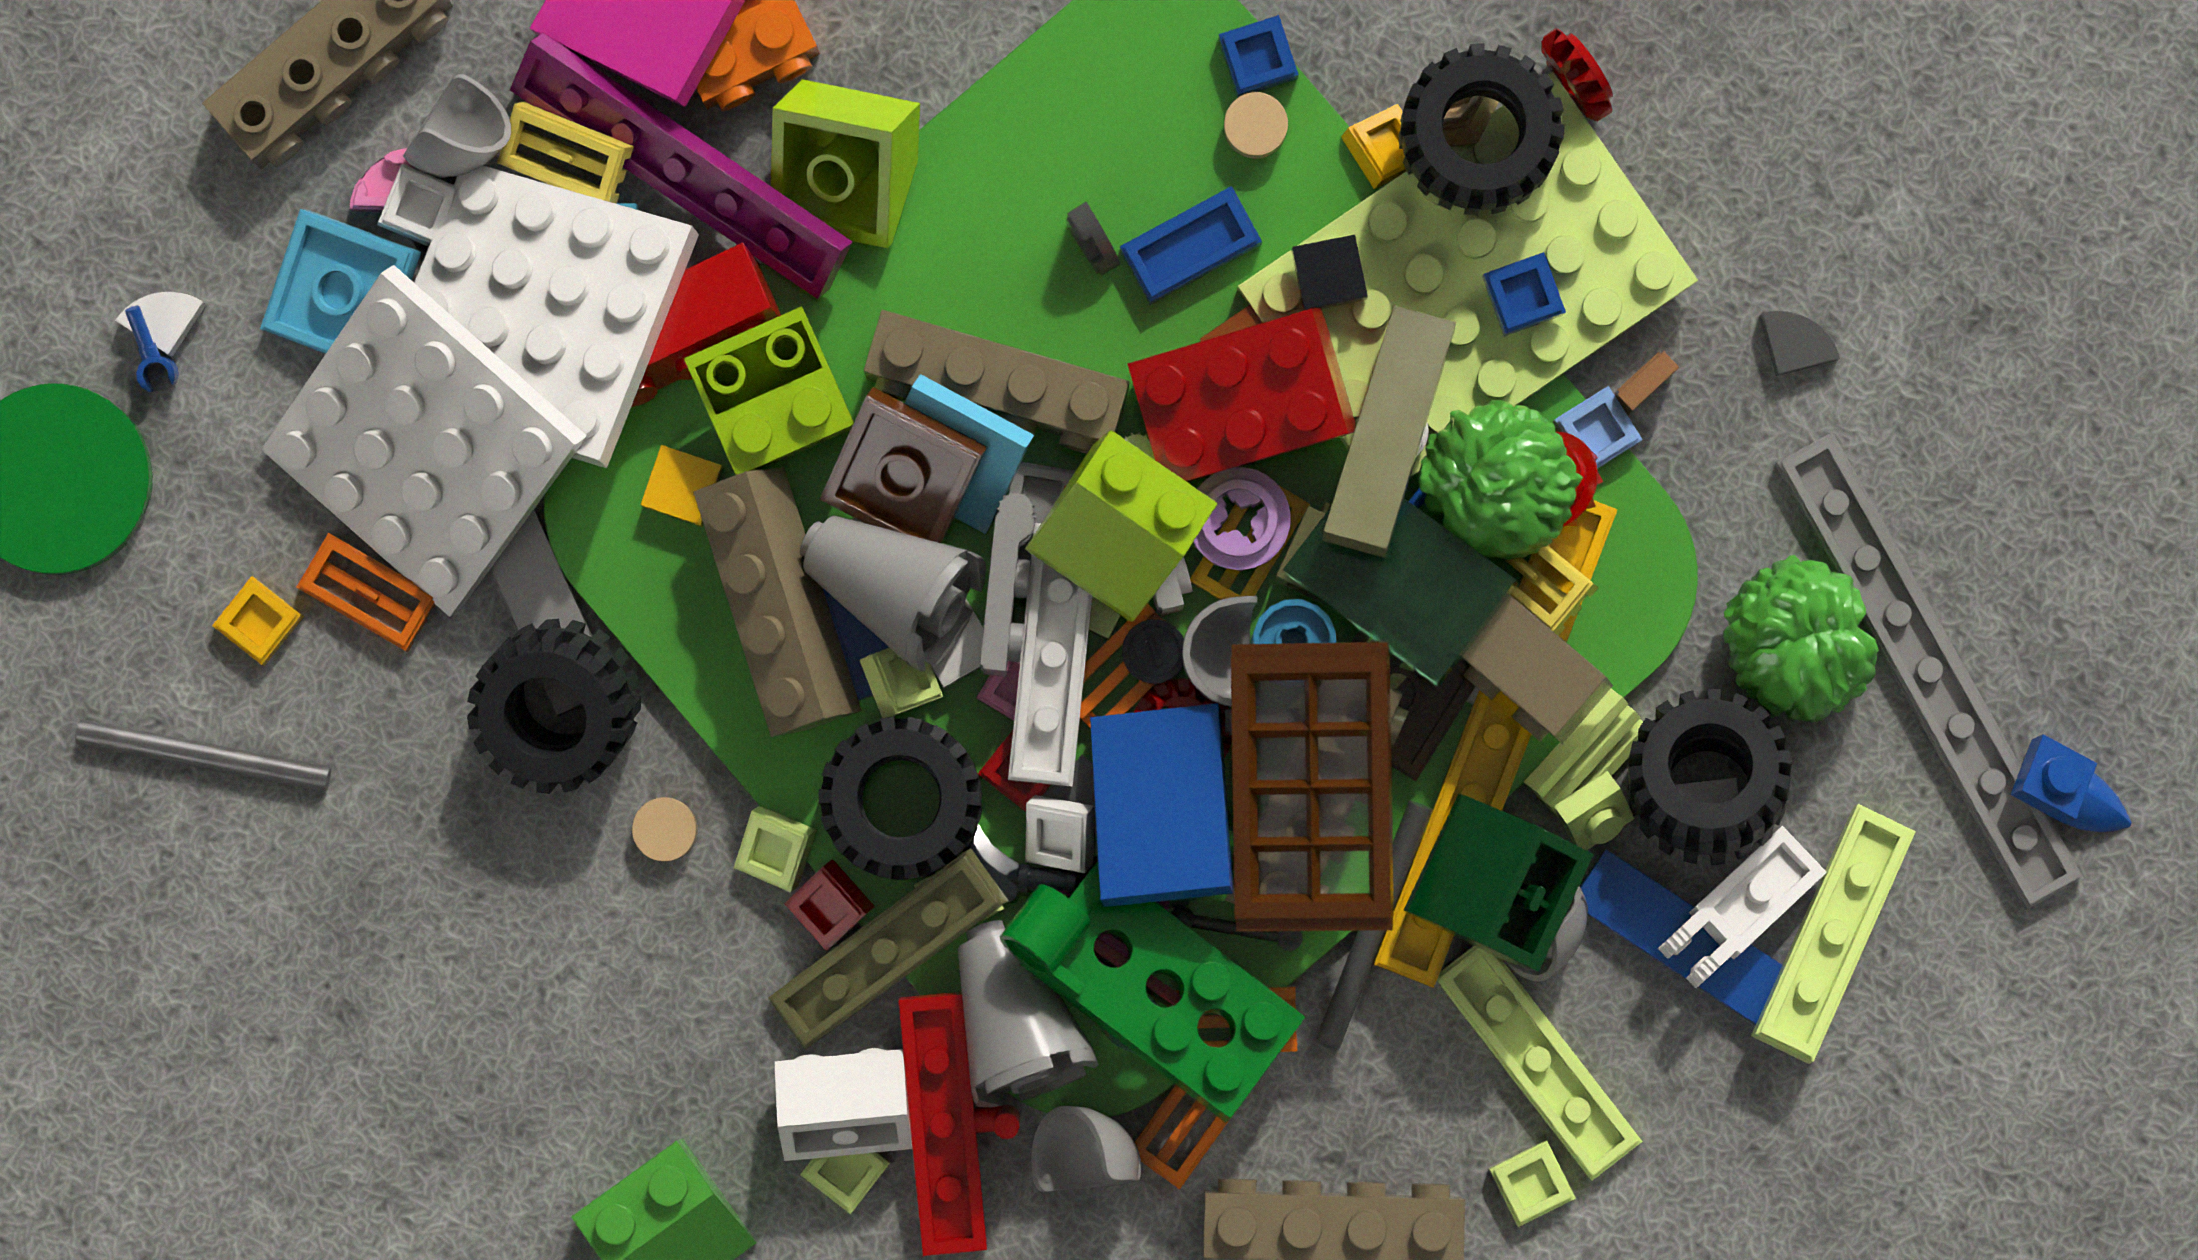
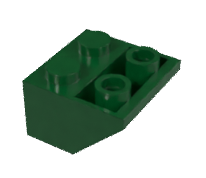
M1458 794L1404 911L1508 963L1539 972L1594 854L1537 825L1463 794Z

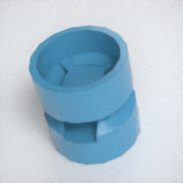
M1302 599L1283 600L1270 606L1258 619L1251 638V644L1336 643V631L1330 617L1316 604ZM1304 680L1269 681L1285 688L1304 686Z

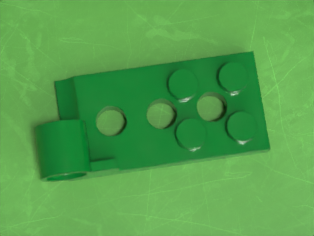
M1098 861L1070 898L1047 885H1038L999 937L1006 949L1021 961L1019 963L1021 966L1225 1123L1231 1119L1305 1019V1016L1157 902L1104 907L1100 899ZM1104 934H1113L1121 938L1128 949L1126 963L1117 968H1110L1101 964L1094 953V943L1097 937ZM1161 973L1175 980L1180 994L1176 1005L1164 1008L1153 1004L1146 994V982L1149 976ZM1215 1013L1226 1019L1231 1029V1036L1227 1045L1211 1047L1201 1040L1197 1025L1202 1015Z

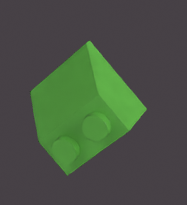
M683 1138L672 1143L571 1216L601 1260H734L757 1243Z

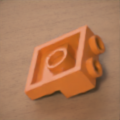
M745 0L696 87L706 109L718 104L721 111L731 110L746 103L756 95L752 87L773 77H776L778 83H785L805 74L813 67L809 59L820 55L795 0Z

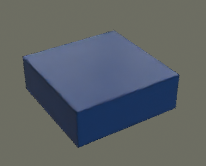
M1279 15L1218 35L1237 98L1247 93L1258 92L1298 79L1299 74Z
M1544 252L1484 273L1482 276L1503 336L1558 318L1566 313Z

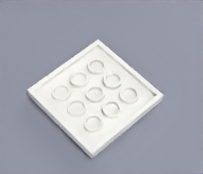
M481 166L470 173L458 176L454 184L457 192L452 205L429 245L414 283L587 435L572 458L607 468L699 234L693 226L486 166Z
M393 265L383 271L376 279L261 450L399 573L411 580L422 591L432 596V600L435 601L434 604L450 617L467 602L586 439L587 435Z

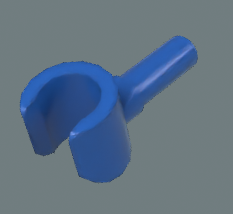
M136 305L126 309L125 314L139 347L138 352L142 360L136 372L139 385L148 392H154L147 372L151 364L155 362L165 366L171 384L175 385L179 376L178 367L171 358L160 355L156 343L153 342L140 306Z

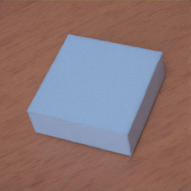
M1609 386L1553 421L1559 432L1576 436L1598 457L1596 460L1597 469L1643 440Z

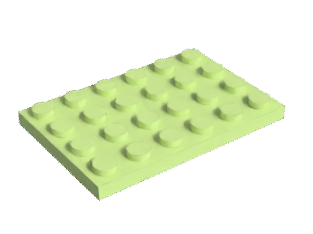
M1551 72L1548 76L1554 83L1551 91L1555 98H1561L1564 109L1561 115V124H1565L1564 139L1559 148L1560 153L1548 177L1540 188L1537 187L1531 193L1527 200L1519 205L1515 202L1507 206L1504 212L1491 214V210H1480L1478 216L1464 214V208L1452 205L1451 210H1448L1438 205L1440 199L1431 192L1425 196L1417 187L1418 179L1413 173L1408 175L1406 171L1299 244L1304 245L1354 234L1356 237L1368 298L1364 301L1323 309L1356 426L1394 305L1456 322L1455 332L1427 420L1429 438L1430 434H1437L1450 422L1451 411L1460 410L1469 415V412L1475 406L1488 405L1491 400L1505 401L1513 406L1519 405L1697 283L1698 279L1554 72ZM1503 105L1491 113V119L1477 144L1450 147L1457 155L1469 162L1476 164L1496 163L1506 159L1515 149L1519 138L1518 125L1512 113ZM1291 250L1238 285L1237 290L1246 303L1251 305L1262 323L1304 311ZM1544 252L1566 313L1558 318L1503 336L1482 276L1484 273ZM1354 433L1340 437L1348 450ZM1428 439L1422 452L1415 459L1410 478L1420 471L1421 460L1427 455L1425 448L1429 444Z

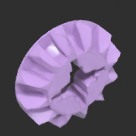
M1235 467L1211 475L1197 488L1218 503L1193 541L1195 547L1214 565L1239 571L1266 564L1285 544L1290 529V508L1282 489L1269 476L1254 469ZM1225 495H1227L1231 503L1235 502L1241 510L1249 506L1254 508L1260 503L1263 504L1264 507L1256 512L1257 515L1250 521L1253 530L1252 536L1256 540L1252 544L1248 537H1243L1238 530H1233L1229 533L1223 532L1218 536L1215 534L1216 531L1222 528L1221 524L1228 519L1225 509L1226 503L1222 499Z

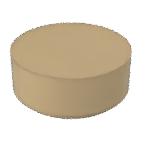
M1261 92L1247 93L1234 100L1229 106L1224 120V133L1230 147L1238 154L1252 159L1264 158L1276 152L1283 144L1288 129V118L1284 107L1274 97Z
M661 797L645 803L638 810L633 820L632 834L635 844L644 855L653 860L670 862L682 858L692 849L697 839L698 825L693 812L687 805L673 798Z

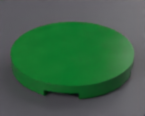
M52 383L35 385L16 391L0 400V558L19 568L47 575H65L86 571L112 558L127 545L126 542L134 534L142 520L148 500H151L153 485L152 463L148 448L139 429L130 417L114 403L91 390L75 385Z

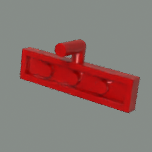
M962 992L899 997L923 1256L987 1250L977 1133L995 1132L1002 1139L1013 1138L1019 1131V1111L1012 1105L974 1108Z

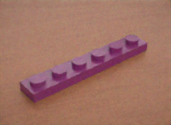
M545 33L538 35L530 41L510 87L511 92L530 105L634 146L631 158L625 159L623 168L738 245L743 242L753 256L815 298L819 299L830 290L852 244L851 240Z

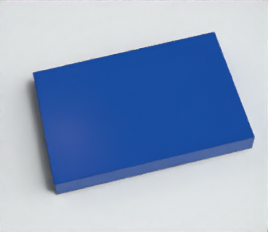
M1218 703L1090 717L1100 899L1103 906L1232 894L1233 883L1222 719Z

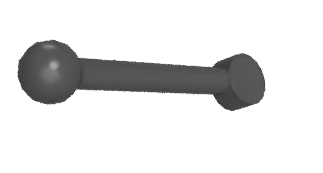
M1179 906L1171 912L1172 915L1189 928L1193 927L1277 942L1286 951L1297 949L1303 940L1301 931H1236V922L1194 915L1185 906Z

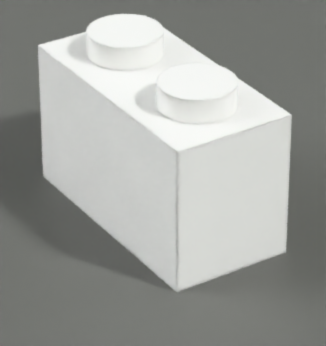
M871 1048L856 1054L825 1057L809 1054L799 1056L794 1060L775 1061L777 1127L784 1161L913 1149L903 1049L886 1051L884 1049Z

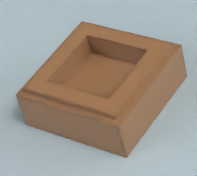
M1665 351L1654 355L1614 393L1627 416L1679 368Z

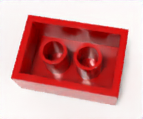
M1321 308L1304 310L1127 364L1154 458L1186 482L1354 433L1356 429L1353 412L1323 309Z

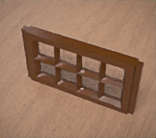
M1389 642L1231 644L1236 931H1392L1394 891ZM1299 813L1297 822L1293 827L1292 837H1287L1286 829L1288 822L1294 815ZM1281 871L1279 877L1272 879L1268 883L1266 888L1267 894H1260V885L1264 877L1271 872Z

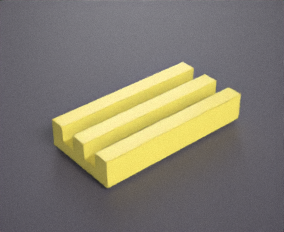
M528 103L514 104L510 117L511 136L508 143L500 151L498 164L549 185L617 204L620 194L616 193L618 183L624 182L627 170L623 169L625 159L631 158L634 146ZM525 122L608 155V160L605 162L523 128ZM519 143L601 176L600 186L516 152Z
M1549 546L1541 547L1537 554L1575 584L1568 594H1565L1523 558L1505 560L1558 604L1552 613L1549 614L1482 557L1475 555L1466 547L1460 552L1558 636L1566 628L1563 624L1570 615L1575 617L1581 610L1580 603L1588 595L1591 598L1599 588Z

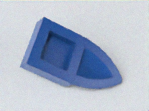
M2044 734L2031 740L2010 794L2011 796L2063 824L2080 830L2113 832L2129 828L2132 824L2125 807L2116 793L2102 778L2094 773L2097 766L2096 762Z

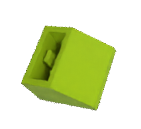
M802 306L684 358L735 475L745 471L764 469L851 430L854 424Z

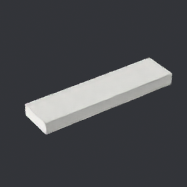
M1035 523L1034 534L1042 523ZM1032 554L1008 780L1073 786L1092 595Z

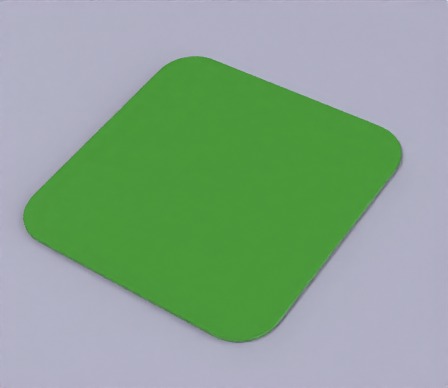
M1072 0L919 130L917 166L893 243L888 248L852 241L830 290L819 299L765 263H761L760 267L781 315L801 306L803 307L854 422L866 395L873 387L875 388L876 382L867 380L863 370L881 310H886L1128 380L1129 392L1116 434L1125 438V436H1131V433L1137 435L1140 432V435H1147L1149 439L1127 364L1200 342L1201 337L1248 306L1237 290L1238 285L1388 183L1373 189L1341 138L1349 125L1297 65L1298 79L1258 91L1277 99L1286 111L1288 129L1281 147L1273 154L1259 159L1244 157L1230 147L1224 133V120L1229 106L1237 99V95L1218 40V35L1258 22L1238 0ZM1232 186L1260 236L1262 245L1150 305L1121 253L1120 246ZM1084 202L1088 203L1120 261L1119 266L1103 276L1100 273L1096 274L1067 228V213ZM1563 374L1519 405L1527 406L1529 410L1539 411L1541 416L1554 424V419L1586 399ZM680 379L659 389L656 396L650 401L630 408L607 468L574 458L570 459L545 493L544 514L550 546L561 570L575 590L758 805L817 830L806 861L817 872L833 859L871 901L875 908L859 921L860 925L864 927L914 890V884L929 877L893 880L879 877L852 864L832 844L833 841L828 832L825 831L821 820V804L818 803L819 789L822 787V773L826 762H830L836 752L834 749L843 739L846 741L855 733L854 730L866 723L870 725L879 722L882 718L873 696L859 701L862 710L860 712L810 730L771 737L704 525L700 527L640 505L661 445L722 465L723 470L719 481L735 476V472L694 380ZM1036 429L1022 462L1076 471L1087 454L1059 445L1061 437L1059 435ZM851 430L764 468H785L805 534L815 522L820 521L824 523L831 516H839L850 520L854 518L820 500ZM1339 437L1240 467L1264 473L1279 486L1308 502L1310 507L1321 511L1325 502L1333 503L1349 450ZM1630 449L1597 469L1603 482L1597 485L1593 499L1618 510L1590 580L1599 588L1591 598L1587 595L1582 601V608L1577 614L1567 640L1568 645L1609 679L1613 685L1611 689L1623 698L1651 675L1676 648L1690 621L1698 585L1696 551L1686 521L1668 493ZM1419 473L1409 479L1400 511L1420 488L1417 480ZM1210 476L1188 483L1197 489ZM1225 495L1222 499L1226 503L1225 509L1229 515L1236 503H1231L1227 495ZM1262 503L1254 508L1250 506L1237 526L1236 530L1243 537L1247 536L1251 529V519L1257 515L1256 512L1264 507ZM1423 503L1415 514L1461 552L1464 546L1453 538L1443 526L1444 513L1430 512ZM954 518L942 544L972 551L983 557L986 564L985 582L982 591L979 592L970 587L966 598L984 628L995 520L987 533L984 534ZM1300 521L1255 595L1257 596V604L1254 606L1251 616L1250 644L1256 624L1262 614L1270 606L1283 600L1302 599L1319 606L1330 617L1336 631V643H1351L1374 605L1376 604L1383 608L1366 593L1374 582L1361 571L1363 567L1359 563L1358 554L1333 607L1275 582V577L1298 530ZM1194 543L1191 544L1184 555L1190 578L1204 557L1195 547ZM1530 555L1522 558L1528 562ZM1480 556L1515 586H1519L1523 575L1508 562L1497 557L1486 558L1485 556ZM1214 565L1208 577L1219 582L1227 568ZM1257 567L1240 571L1230 590L1240 595ZM1191 584L1193 592L1182 594L1184 602L1183 611L1161 616L1160 613L1158 614L1163 620L1175 626L1183 638L1194 618L1209 605L1220 601L1211 596L1207 591ZM1015 597L1012 623L1024 624L1026 598ZM1152 597L1148 604L1156 611ZM1405 609L1397 615L1398 619L1416 630L1422 625ZM1120 616L1111 637L1128 621L1126 618ZM1089 631L1086 661L1108 639ZM1123 646L1083 684L1082 701L1123 662ZM1184 666L1173 679H1189ZM981 668L947 688L943 687L934 672L943 697L892 717L922 719L924 722L944 729L967 751L976 767L977 773H979L1013 730L1014 721L976 699L990 676L984 675ZM1129 674L1092 712L1096 716H1105L1139 680ZM1256 681L1258 695L1264 699V706H1256V708H1289L1304 693V686L1285 688L1269 681ZM1139 701L1127 713H1133ZM1468 702L1464 704L1417 781L1391 766L1393 840L1409 800L1433 809L1473 704ZM1080 719L1075 761L1083 754L1093 764L1091 729ZM1550 733L1541 742L1531 735L1508 797L1524 784L1529 775L1560 743ZM1257 738V780L1279 779L1297 738ZM1231 744L1224 758L1233 881L1234 830ZM893 761L881 766L870 776L864 788L863 806L869 821L876 829L889 836L909 837L918 834L930 825L939 808L940 795L935 779L929 771L914 762ZM979 776L983 795L982 813L978 825H980L981 830L992 845L1019 864H1030V867L1054 868L1025 862L1026 812ZM1257 795L1258 823L1271 795ZM1355 800L1345 824L1356 828L1353 836H1368V803L1366 805ZM1097 833L1094 835L1093 858L1098 855ZM1346 851L1341 863L1329 859L1320 877V883L1329 887L1327 893H1369V851ZM1029 893V896H1020L1015 903H1005L1002 905L1003 910L979 922L974 927L990 921L1001 920L1006 928L1032 893ZM1227 894L1156 901L1162 907H1169L1170 913L1179 906H1185L1194 915L1236 922L1235 904L1225 900ZM1191 927L1193 931L1267 988L1289 986L1351 932L1301 931L1303 939L1301 945L1293 951H1286L1277 942ZM966 933L906 976V979L920 995L962 992L958 947L968 941ZM1161 973L1153 974L1154 977L1173 990H1179L1177 983L1172 977ZM1146 993L1153 1004L1167 1008V1006ZM1061 996L1094 1049L1099 1065L1096 1068L1084 1066L1086 1072L1084 1077L1061 1088L1021 1101L1019 1094H1014L1012 1091L1007 1093L1022 1103L1045 1113L1059 1106H1077L1090 1108L1111 1117L1145 1105L1169 1089L1174 1083ZM1207 1013V1014H1204V1015H1219V1014ZM1197 1028L1202 1041L1226 1040L1231 1035L1230 1028Z

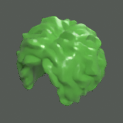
M1491 400L1488 405L1475 406L1469 412V415L1460 410L1451 411L1450 422L1437 434H1430L1428 438L1429 444L1425 448L1427 455L1421 460L1417 479L1420 490L1426 493L1424 504L1430 512L1444 513L1443 526L1464 547L1477 556L1511 560L1538 553L1541 547L1550 545L1553 542L1552 539L1558 537L1563 530V524L1572 516L1570 507L1576 498L1575 488L1583 477L1576 473V464L1566 455L1567 449L1563 443V438L1555 432V425L1548 422L1547 418L1541 416L1539 411L1529 410L1527 406H1513L1505 401Z
M1795 555L1773 563L1771 569H1759L1755 576L1751 578V581L1746 580L1741 585L1738 594L1726 603L1727 609L1724 611V618L1728 621V626L1723 631V639L1725 643L1729 644L1730 649L1729 655L1731 659L1728 666L1738 673L1736 684L1741 689L1746 690L1747 698L1757 700L1758 705L1771 714L1770 718L1777 717L1780 713L1785 712L1790 720H1803L1813 723L1825 719L1831 711L1840 713L1844 710V706L1849 703V700L1864 694L1867 690L1866 685L1871 683L1876 675L1875 664L1879 649L1875 638L1857 627L1866 615V607L1859 589L1853 585L1852 577L1842 573L1831 572L1828 565L1823 562L1813 560L1800 562Z

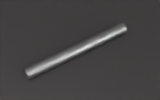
M83 719L79 721L76 731L75 742L78 745L325 792L328 790L332 767Z

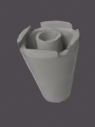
M831 516L824 523L820 521L815 522L807 531L800 546V555L805 557L804 571L908 665L919 671H926L925 662L936 666L955 645L973 614V610L964 606L970 587L981 592L985 582L986 564L983 557L972 551L839 516Z
M1001 920L990 921L966 932L968 941L958 947L971 1092L975 1104L979 1108L1002 1106L999 1093L1008 1091L1019 1094L1021 1101L1045 1094L1086 1075L1084 1066L1096 1068L1099 1065L1094 1049L1061 996L1019 964L1021 961L1002 944L999 937L1005 930V927Z

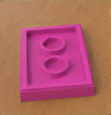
M545 0L529 29L537 35L545 33L574 54L686 107L745 0Z

